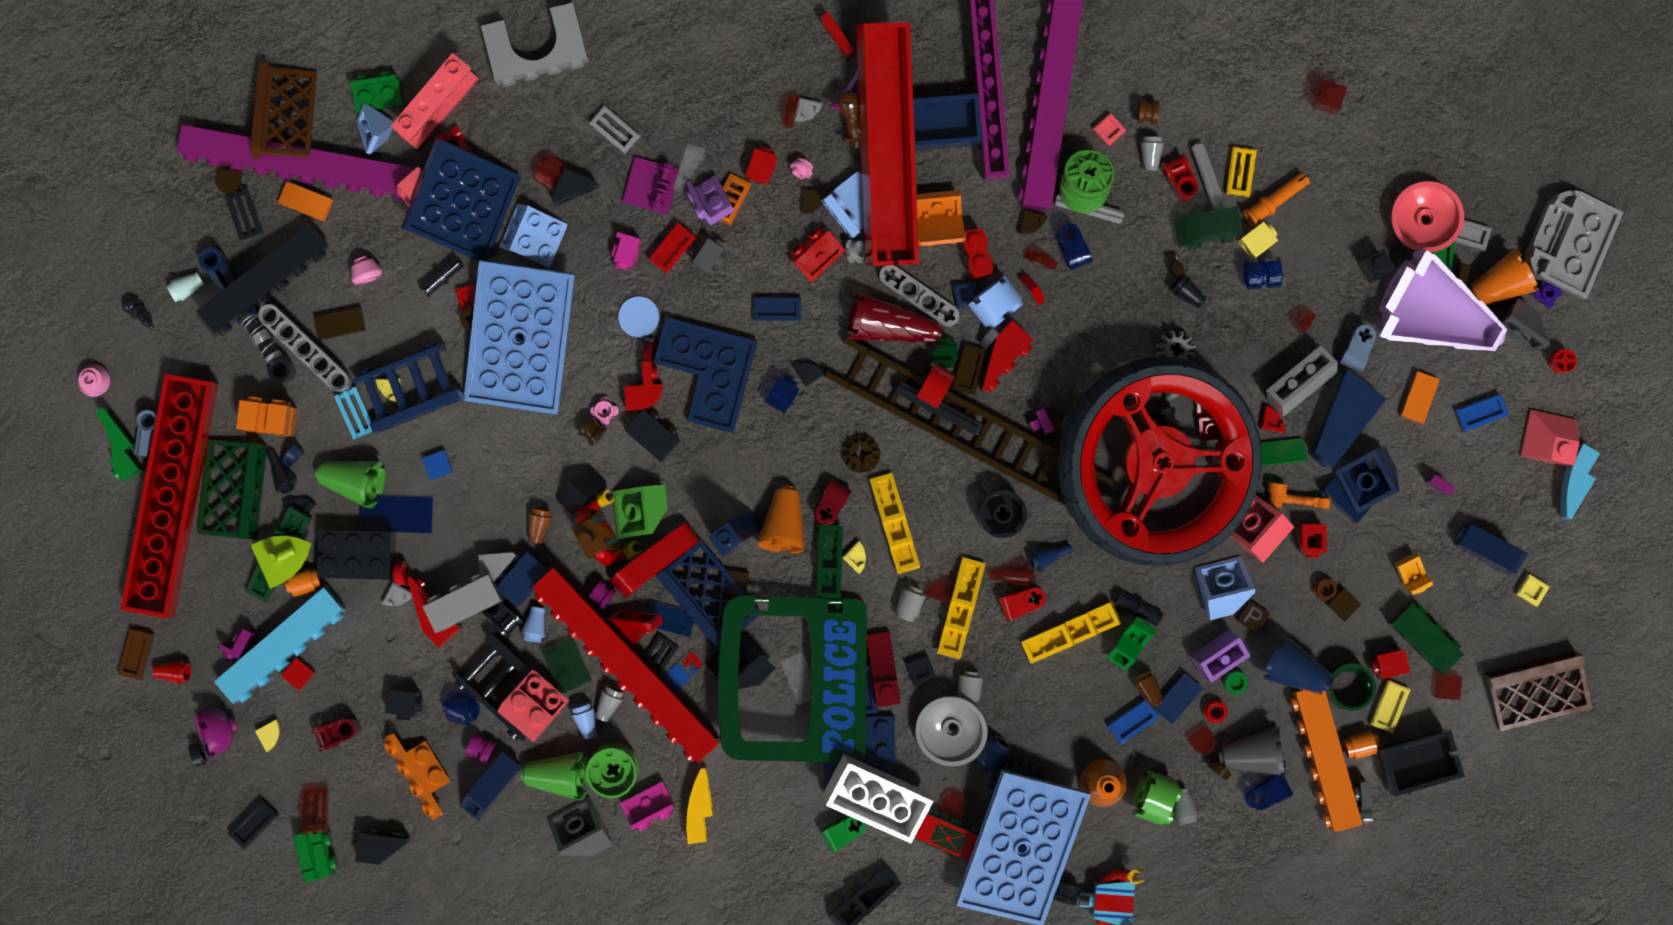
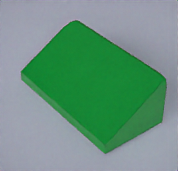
M1303 438L1261 443L1262 466L1308 461Z

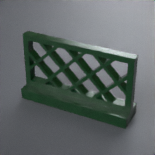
M208 439L197 534L257 540L267 454L266 445ZM215 445L222 446L227 452L219 461L214 456ZM240 448H247V457L240 463L234 453ZM230 457L237 467L230 473H227L221 464ZM216 468L224 476L217 484L211 479V474ZM240 470L244 475V482L237 487L231 477ZM228 481L234 490L224 497L218 488ZM215 491L222 501L212 508L208 500L209 496ZM238 494L242 499L241 506L234 510L228 501ZM225 504L231 514L222 521L216 511ZM212 515L219 525L212 531L205 530L206 520ZM234 517L239 523L238 533H231L226 526Z

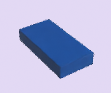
M1501 393L1454 410L1463 432L1509 416Z
M1143 699L1106 726L1118 743L1122 745L1160 717Z

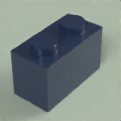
M521 552L513 561L515 566L510 572H503L497 579L499 583L497 586L498 590L517 607H520L534 591L532 587L550 571L531 552H526V554Z

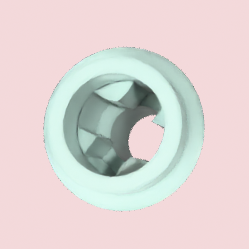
M196 272L171 280V283L166 285L174 301L177 302L185 300L204 284Z

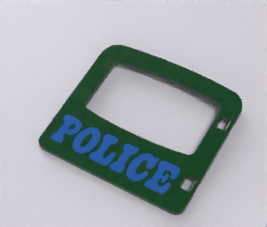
M739 596L727 603L723 610L720 635L718 709L721 747L728 757L739 761L840 762L843 754L858 761L864 759L866 754L867 607L862 600ZM755 603H768V611H755ZM828 605H841V613H828ZM746 616L802 617L808 622L811 654V693L807 736L803 742L745 741L741 737L738 705V667L743 619Z

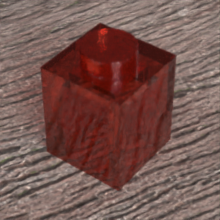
M1324 80L1318 87L1313 108L1335 115L1341 110L1347 87Z

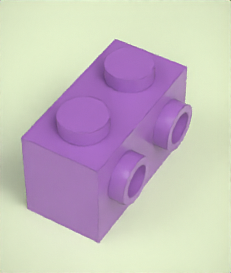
M1230 630L1225 631L1190 655L1199 674L1211 683L1250 657L1241 638Z

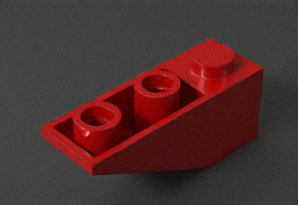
M1013 320L994 341L981 389L982 393L987 389L992 392L1000 383L998 377L1003 372L1008 375L1017 365L1013 361L1019 355L1024 358L1033 348L1030 343L1034 339Z
M409 576L407 580L421 629L438 648H442L463 627L457 623L441 632L435 633L423 609V606L428 604L427 599L433 597L426 590L429 586L419 576L417 578Z

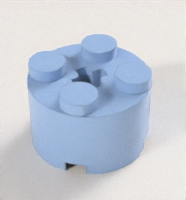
M1006 275L1000 277L1002 282H993L974 298L976 303L973 301L968 303V306L985 327H996L1005 319L1002 315L1006 312L1013 313L1023 305L1021 301L1023 297Z

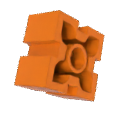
M247 397V401H239L236 429L294 437L298 409L291 407L290 402L271 399V404H267L268 400L256 397Z

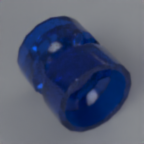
M1280 257L1265 258L1263 262L1259 258L1246 259L1244 261L1246 289H1261L1263 285L1267 288L1282 287L1283 272Z

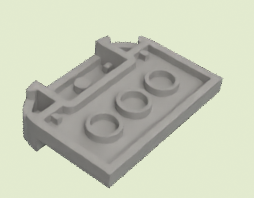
M1574 190L1555 193L1545 205L1525 254V261L1534 278L1544 280L1581 299H1587L1624 212L1581 191Z

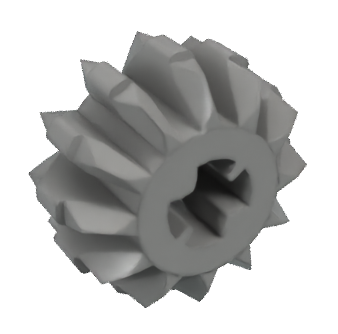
M1172 330L1169 332V338L1166 335L1160 337L1165 344H1156V347L1162 349V351L1157 352L1155 355L1156 357H1176L1189 360L1188 358H1195L1196 356L1193 352H1189V350L1196 348V345H1188L1187 342L1192 339L1191 336L1182 339L1184 332L1179 331L1176 338L1175 332ZM1175 345L1181 351V354L1179 353L1176 356L1173 355L1174 351L1170 350V347L1173 348Z

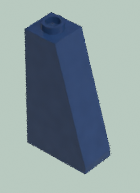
M1351 370L1344 371L1340 377L1311 451L1316 456L1314 460L1324 468L1326 466L1334 467L1387 399Z
M749 510L727 522L708 536V538L722 557H727L759 534L762 525L753 512Z

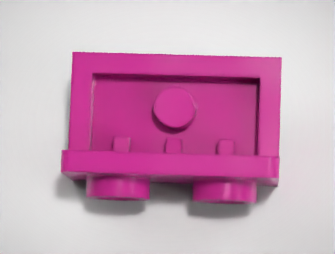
M663 781L620 803L630 823L631 830L637 828L638 831L651 826L650 821L657 817L661 821L673 814L671 810L676 807Z

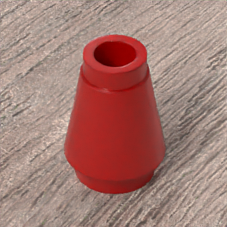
M184 661L155 664L153 676L154 678L183 684L190 680L191 666Z

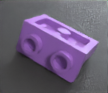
M716 175L697 187L690 180L686 182L689 189L686 192L687 196L693 204L697 205L694 207L696 214L701 220L705 218L710 226L735 211Z

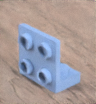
M856 172L821 199V202L849 238L855 237L860 233L859 230L864 227L862 175Z
M517 204L499 247L524 256L545 267H550L567 224L530 206Z

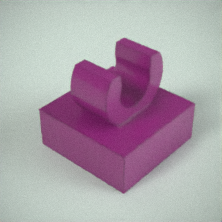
M1051 407L1037 411L1039 419L1030 422L1033 432L1043 428L1045 434L1059 429Z

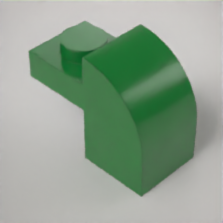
M1136 617L1122 631L1106 658L1127 671L1137 660L1143 647L1151 640L1157 630L1150 626L1148 622Z

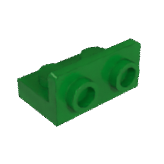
M384 72L378 74L379 77L369 79V76H359L355 78V81L349 82L350 88L353 91L356 113H360L363 104H368L377 111L404 107L399 77L393 75L392 72Z

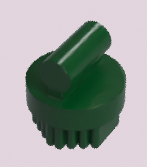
M949 338L937 339L931 351L932 368L935 363L945 368H953L958 357V343Z

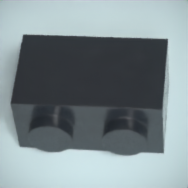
M643 409L627 427L625 432L659 462L663 463L680 444V441L677 439L679 434L670 426L665 429L659 423L661 418L652 410L647 413Z

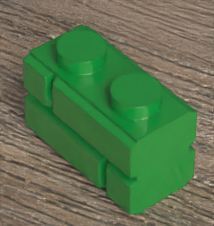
M325 827L293 835L304 883L336 874L335 869H338V862L336 856L331 855L330 846L333 844L332 836L329 831L326 832Z

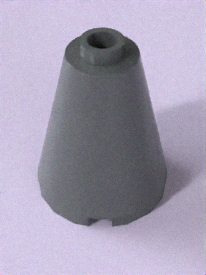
M1274 727L1224 744L1223 750H1219L1220 763L1225 764L1226 769L1286 775L1284 746L1280 727Z

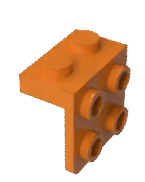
M960 190L917 194L918 244L920 246L954 244L965 241Z

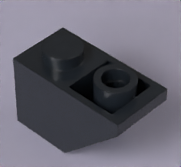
M367 827L366 831L363 830L359 833L355 862L379 865L408 844L411 837L404 836L405 832L390 831V834L381 833L379 828Z

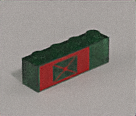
M930 808L914 839L969 862L980 829L974 826L971 829L963 827L962 821L951 816L949 820L940 817L941 812Z

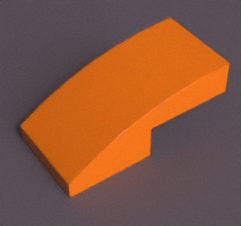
M287 181L278 200V204L323 222H325L333 202L328 197Z

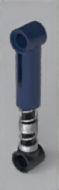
M205 248L200 252L198 256L199 265L205 270L219 293L227 287L220 273H222L229 285L238 279L223 252L215 248ZM212 255H216L217 263L214 266H209L208 259ZM254 307L250 310L252 314L243 321L238 319L237 323L245 325L244 329L249 331L250 339L255 347L260 349L261 356L265 357L264 361L267 364L268 376L274 381L288 383L296 374L295 366L287 360L285 355H282L280 350L275 348L274 341L270 340L271 335L267 329L262 327L263 324H260L257 319L259 311ZM284 364L286 366V373L284 376L279 377L276 373L277 368Z

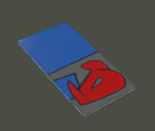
M691 649L663 675V678L675 691H678L705 666L706 662L694 649Z

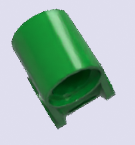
M847 815L820 831V834L831 852L834 853L861 836L866 829V823L860 821V829H856V827L851 828V820L854 819L855 822L860 820Z

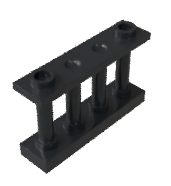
M492 633L485 640L489 644L488 650L465 675L455 672L453 677L456 681L454 683L462 691L468 690L509 728L507 733L513 739L524 741L528 737L498 713L499 708L488 698L512 672L518 671L525 678L533 668L496 633ZM501 655L507 660L504 663L506 666L480 691L471 681L495 656Z

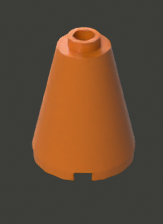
M1518 248L1511 250L1470 284L1471 293L1476 298L1482 300L1485 305L1533 293L1539 290V288L1536 286L1537 282L1526 261L1521 260L1520 256L1522 254Z
M781 486V489L775 491L757 538L758 547L779 553L780 550H788V553L791 554L804 551L799 492L795 491L794 487Z
M1097 759L1088 763L1083 769L1079 778V788L1091 794L1089 803L1099 807H1108L1116 804L1124 796L1127 788V778L1123 769L1114 761ZM1107 783H1110L1109 787L1107 789H1104V786Z

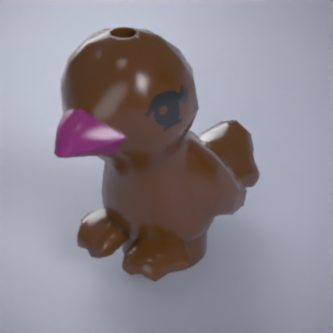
M847 91L836 102L832 103L830 107L839 111L846 119L847 133L841 135L843 142H851V147L861 149L859 96L855 92Z

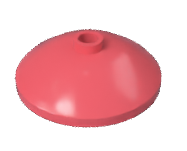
M1432 181L1419 182L1407 187L1397 197L1391 213L1392 227L1398 239L1408 248L1415 251L1424 249L1431 253L1437 252L1451 245L1461 233L1464 224V209L1458 196L1447 186ZM1427 216L1429 223H1423L1421 217Z

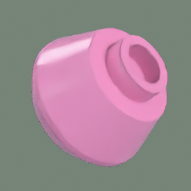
M367 256L354 260L355 265L351 267V281L356 285L366 284L380 278L383 271L373 259H368Z
M88 365L78 375V386L85 395L91 397L100 396L110 386V375L100 365Z

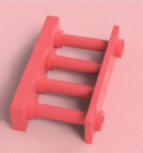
M452 53L392 123L391 127L419 151L479 78L470 71L471 68Z

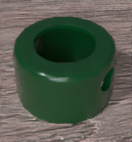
M1350 662L1337 664L1329 670L1332 673V679H1335L1342 672H1351L1358 677L1361 684L1358 695L1350 700L1339 698L1335 694L1332 685L1329 692H1326L1330 703L1337 708L1349 711L1361 710L1371 703L1375 697L1376 683L1370 670L1363 665Z

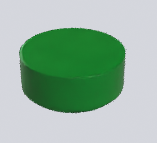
M1230 671L1224 677L1223 684L1229 693L1239 695L1248 688V678L1243 672Z

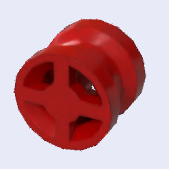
M1561 349L1550 355L1548 364L1553 372L1562 374L1570 372L1576 367L1577 357L1573 351Z

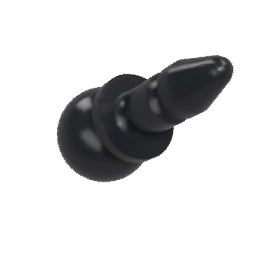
M132 295L125 297L121 304L123 311L130 314L133 319L137 318L144 326L153 329L154 324L145 313V307L141 304L140 300Z

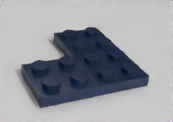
M666 317L654 364L699 375L688 422L734 434L758 341Z

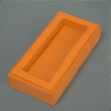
M1417 371L1400 416L1424 424L1440 379Z

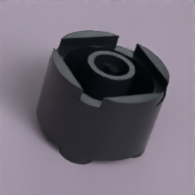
M998 490L987 495L982 500L978 509V520L982 529L990 536L1008 538L1016 535L1024 527L1027 520V508L1017 494L1008 490ZM1000 508H1004V512L1009 514L1004 518V521H1001V518L996 516Z

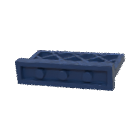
M700 541L667 569L657 575V579L716 650L719 651L722 603L730 601L722 600L723 586L734 587L737 590V597L748 595L706 545ZM699 548L707 555L706 564L692 563V555ZM690 557L689 563H684V561ZM709 559L714 563V565H709ZM678 566H689L688 580L677 579L672 571ZM691 567L706 568L705 580H690ZM708 568L719 569L722 573L721 583L707 581ZM724 576L730 583H724ZM681 583H687V590ZM690 583L704 585L703 598L691 596L689 593ZM707 585L721 586L720 599L705 598ZM697 601H703L702 607L697 603ZM705 602L719 603L718 616L707 615L704 611ZM755 605V611H760ZM759 616L743 619L742 630ZM712 619L718 620L717 625L712 621Z

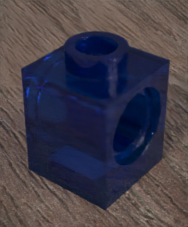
M787 376L784 379L779 377L764 402L786 415L800 391L796 387L798 383Z

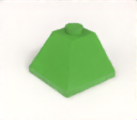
M665 485L642 486L612 491L613 498L615 499L614 509L618 538L653 534L668 509Z

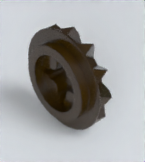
M857 435L846 442L843 447L842 456L844 463L850 470L857 473H866L874 469L878 464L880 449L877 442L871 437ZM859 444H861L864 451H872L871 454L865 456L864 464H862L859 457L851 456V454L858 452Z

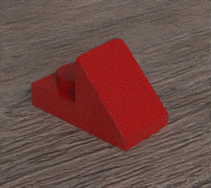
M619 609L608 619L609 624L632 647L643 638V634L652 633L663 623L662 614Z

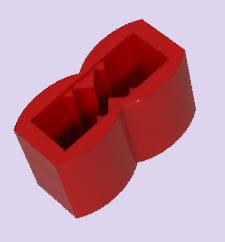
M982 228L965 231L966 239L962 242V247L968 257L967 268L973 281L989 278L993 271V262L986 251L988 242L985 232Z

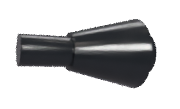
M275 451L268 452L266 455L272 466L275 491L282 494L293 491L298 481L280 462Z

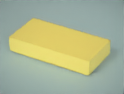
M1387 680L1369 724L1393 734L1411 689Z

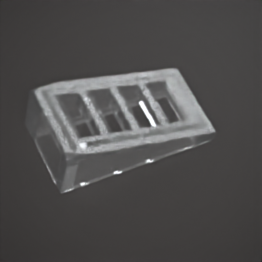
M691 144L686 146L673 187L676 193L681 194L687 186L686 182L692 178L706 157V149Z

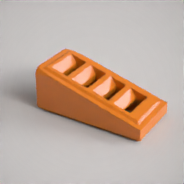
M730 173L723 188L726 194L730 191L740 197L737 200L727 195L730 202L735 204V211L730 216L727 215L719 221L732 226L752 185L751 183ZM733 182L744 187L743 191L731 187V183Z

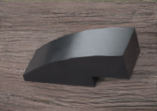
M884 866L842 902L828 917L835 925H857L902 883L887 866Z

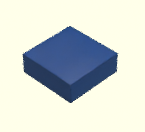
M445 450L422 458L430 481L454 473Z

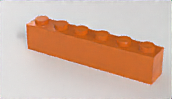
M1301 689L1292 691L1293 697L1290 698L1293 711L1298 712L1299 720L1297 721V727L1300 735L1304 734L1306 743L1303 744V749L1306 757L1311 759L1312 767H1309L1312 780L1317 781L1319 790H1316V796L1319 804L1324 806L1325 813L1322 814L1326 828L1329 827L1331 831L1338 832L1362 825L1326 692L1324 691L1320 695Z

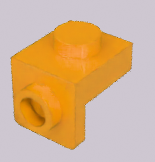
M1416 552L1395 562L1403 586L1412 595L1422 593L1427 588L1433 586V582L1427 576L1420 556Z

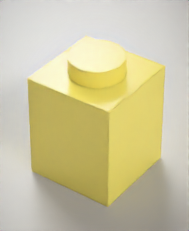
M1263 222L1239 240L1238 243L1250 259L1254 260L1278 241L1276 238L1277 232L1270 224L1266 225Z

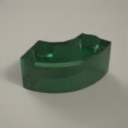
M1239 206L1201 212L1173 220L1178 248L1188 247V251L1201 249L1202 244L1220 241L1221 244L1235 242V237L1243 235Z

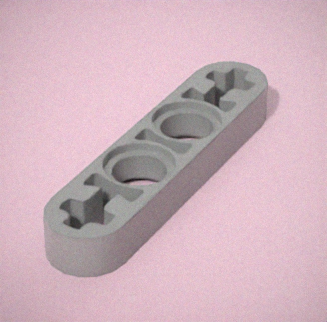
M894 265L884 266L881 269L879 279L885 287L932 319L938 321L942 326L952 327L958 322L959 312L949 302ZM885 271H895L894 277L900 280L901 276L906 278L901 282L899 289L894 287L897 285L894 280L885 281ZM906 283H912L916 286V293L914 295L907 296L903 293V286ZM931 296L935 299L936 305L933 309L923 307L922 300L925 297ZM940 303L945 305L941 308L943 311L948 313L951 310L954 312V321L949 320L945 322V316L940 312L938 316L933 314L938 310Z

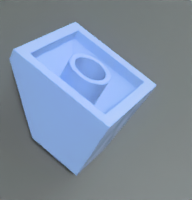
M1241 556L1195 568L1203 603L1210 620L1233 615L1255 593V588Z

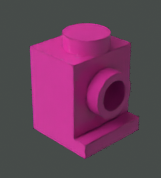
M617 232L616 237L620 242L619 244L615 243L612 251V257H615L614 267L627 271L628 267L634 269L642 241L639 238Z

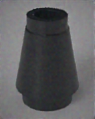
M1181 275L1171 287L1174 296L1196 308H1200L1207 299L1190 277L1186 278L1184 275Z

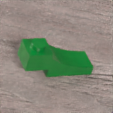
M101 407L95 414L101 421L110 442L112 460L109 463L113 467L111 472L118 480L122 479L123 481L130 482L144 471V468L130 452L135 448L136 442L111 410Z

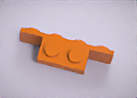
M389 734L383 739L386 752L393 756L397 762L396 766L399 773L406 777L409 782L410 791L419 798L424 814L435 820L443 815V812L431 793L449 783V778L426 741L405 752L395 734Z

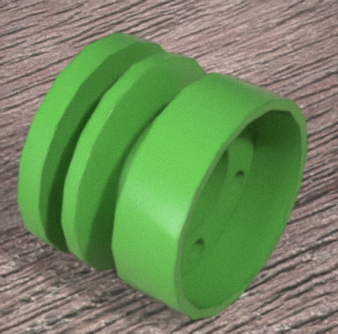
M1093 150L1078 151L1069 158L1059 185L1061 200L1068 208L1075 212L1090 213L1103 206L1114 181L1115 171L1110 160L1100 152Z
M619 742L606 743L598 747L588 762L586 769L587 782L591 789L599 796L618 798L628 793L633 787L639 772V759L635 752L626 744ZM610 763L613 766L616 764L619 765V768L617 770L618 773L615 770L612 772L609 771V768L611 766Z

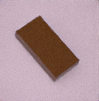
M134 628L129 629L118 675L143 680L154 633Z

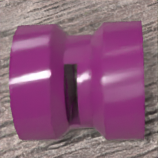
M475 733L467 746L465 755L470 758H479L481 763L487 765L497 743L491 740L485 741L482 736Z

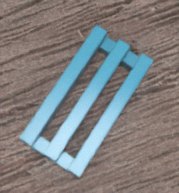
M356 386L348 391H344L340 395L334 396L354 440L372 432L369 424L373 421ZM352 394H354L369 427L367 429L364 428L350 397ZM344 398L346 399L348 406L352 412V415L357 423V426L360 430L359 433H357L352 423V420L347 412V409L342 401V399Z

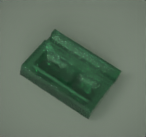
M573 637L541 651L555 685L561 694L593 681Z

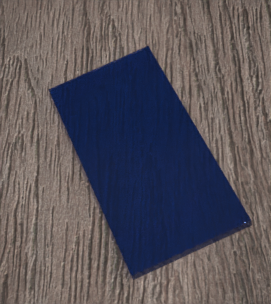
M376 496L375 500L378 503L373 508H365L359 505L358 531L432 533L433 498Z

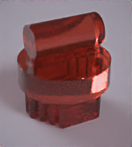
M544 155L534 168L535 173L532 178L550 190L561 177L563 170L562 162L554 156Z

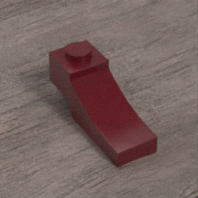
M890 632L867 635L877 707L901 704Z

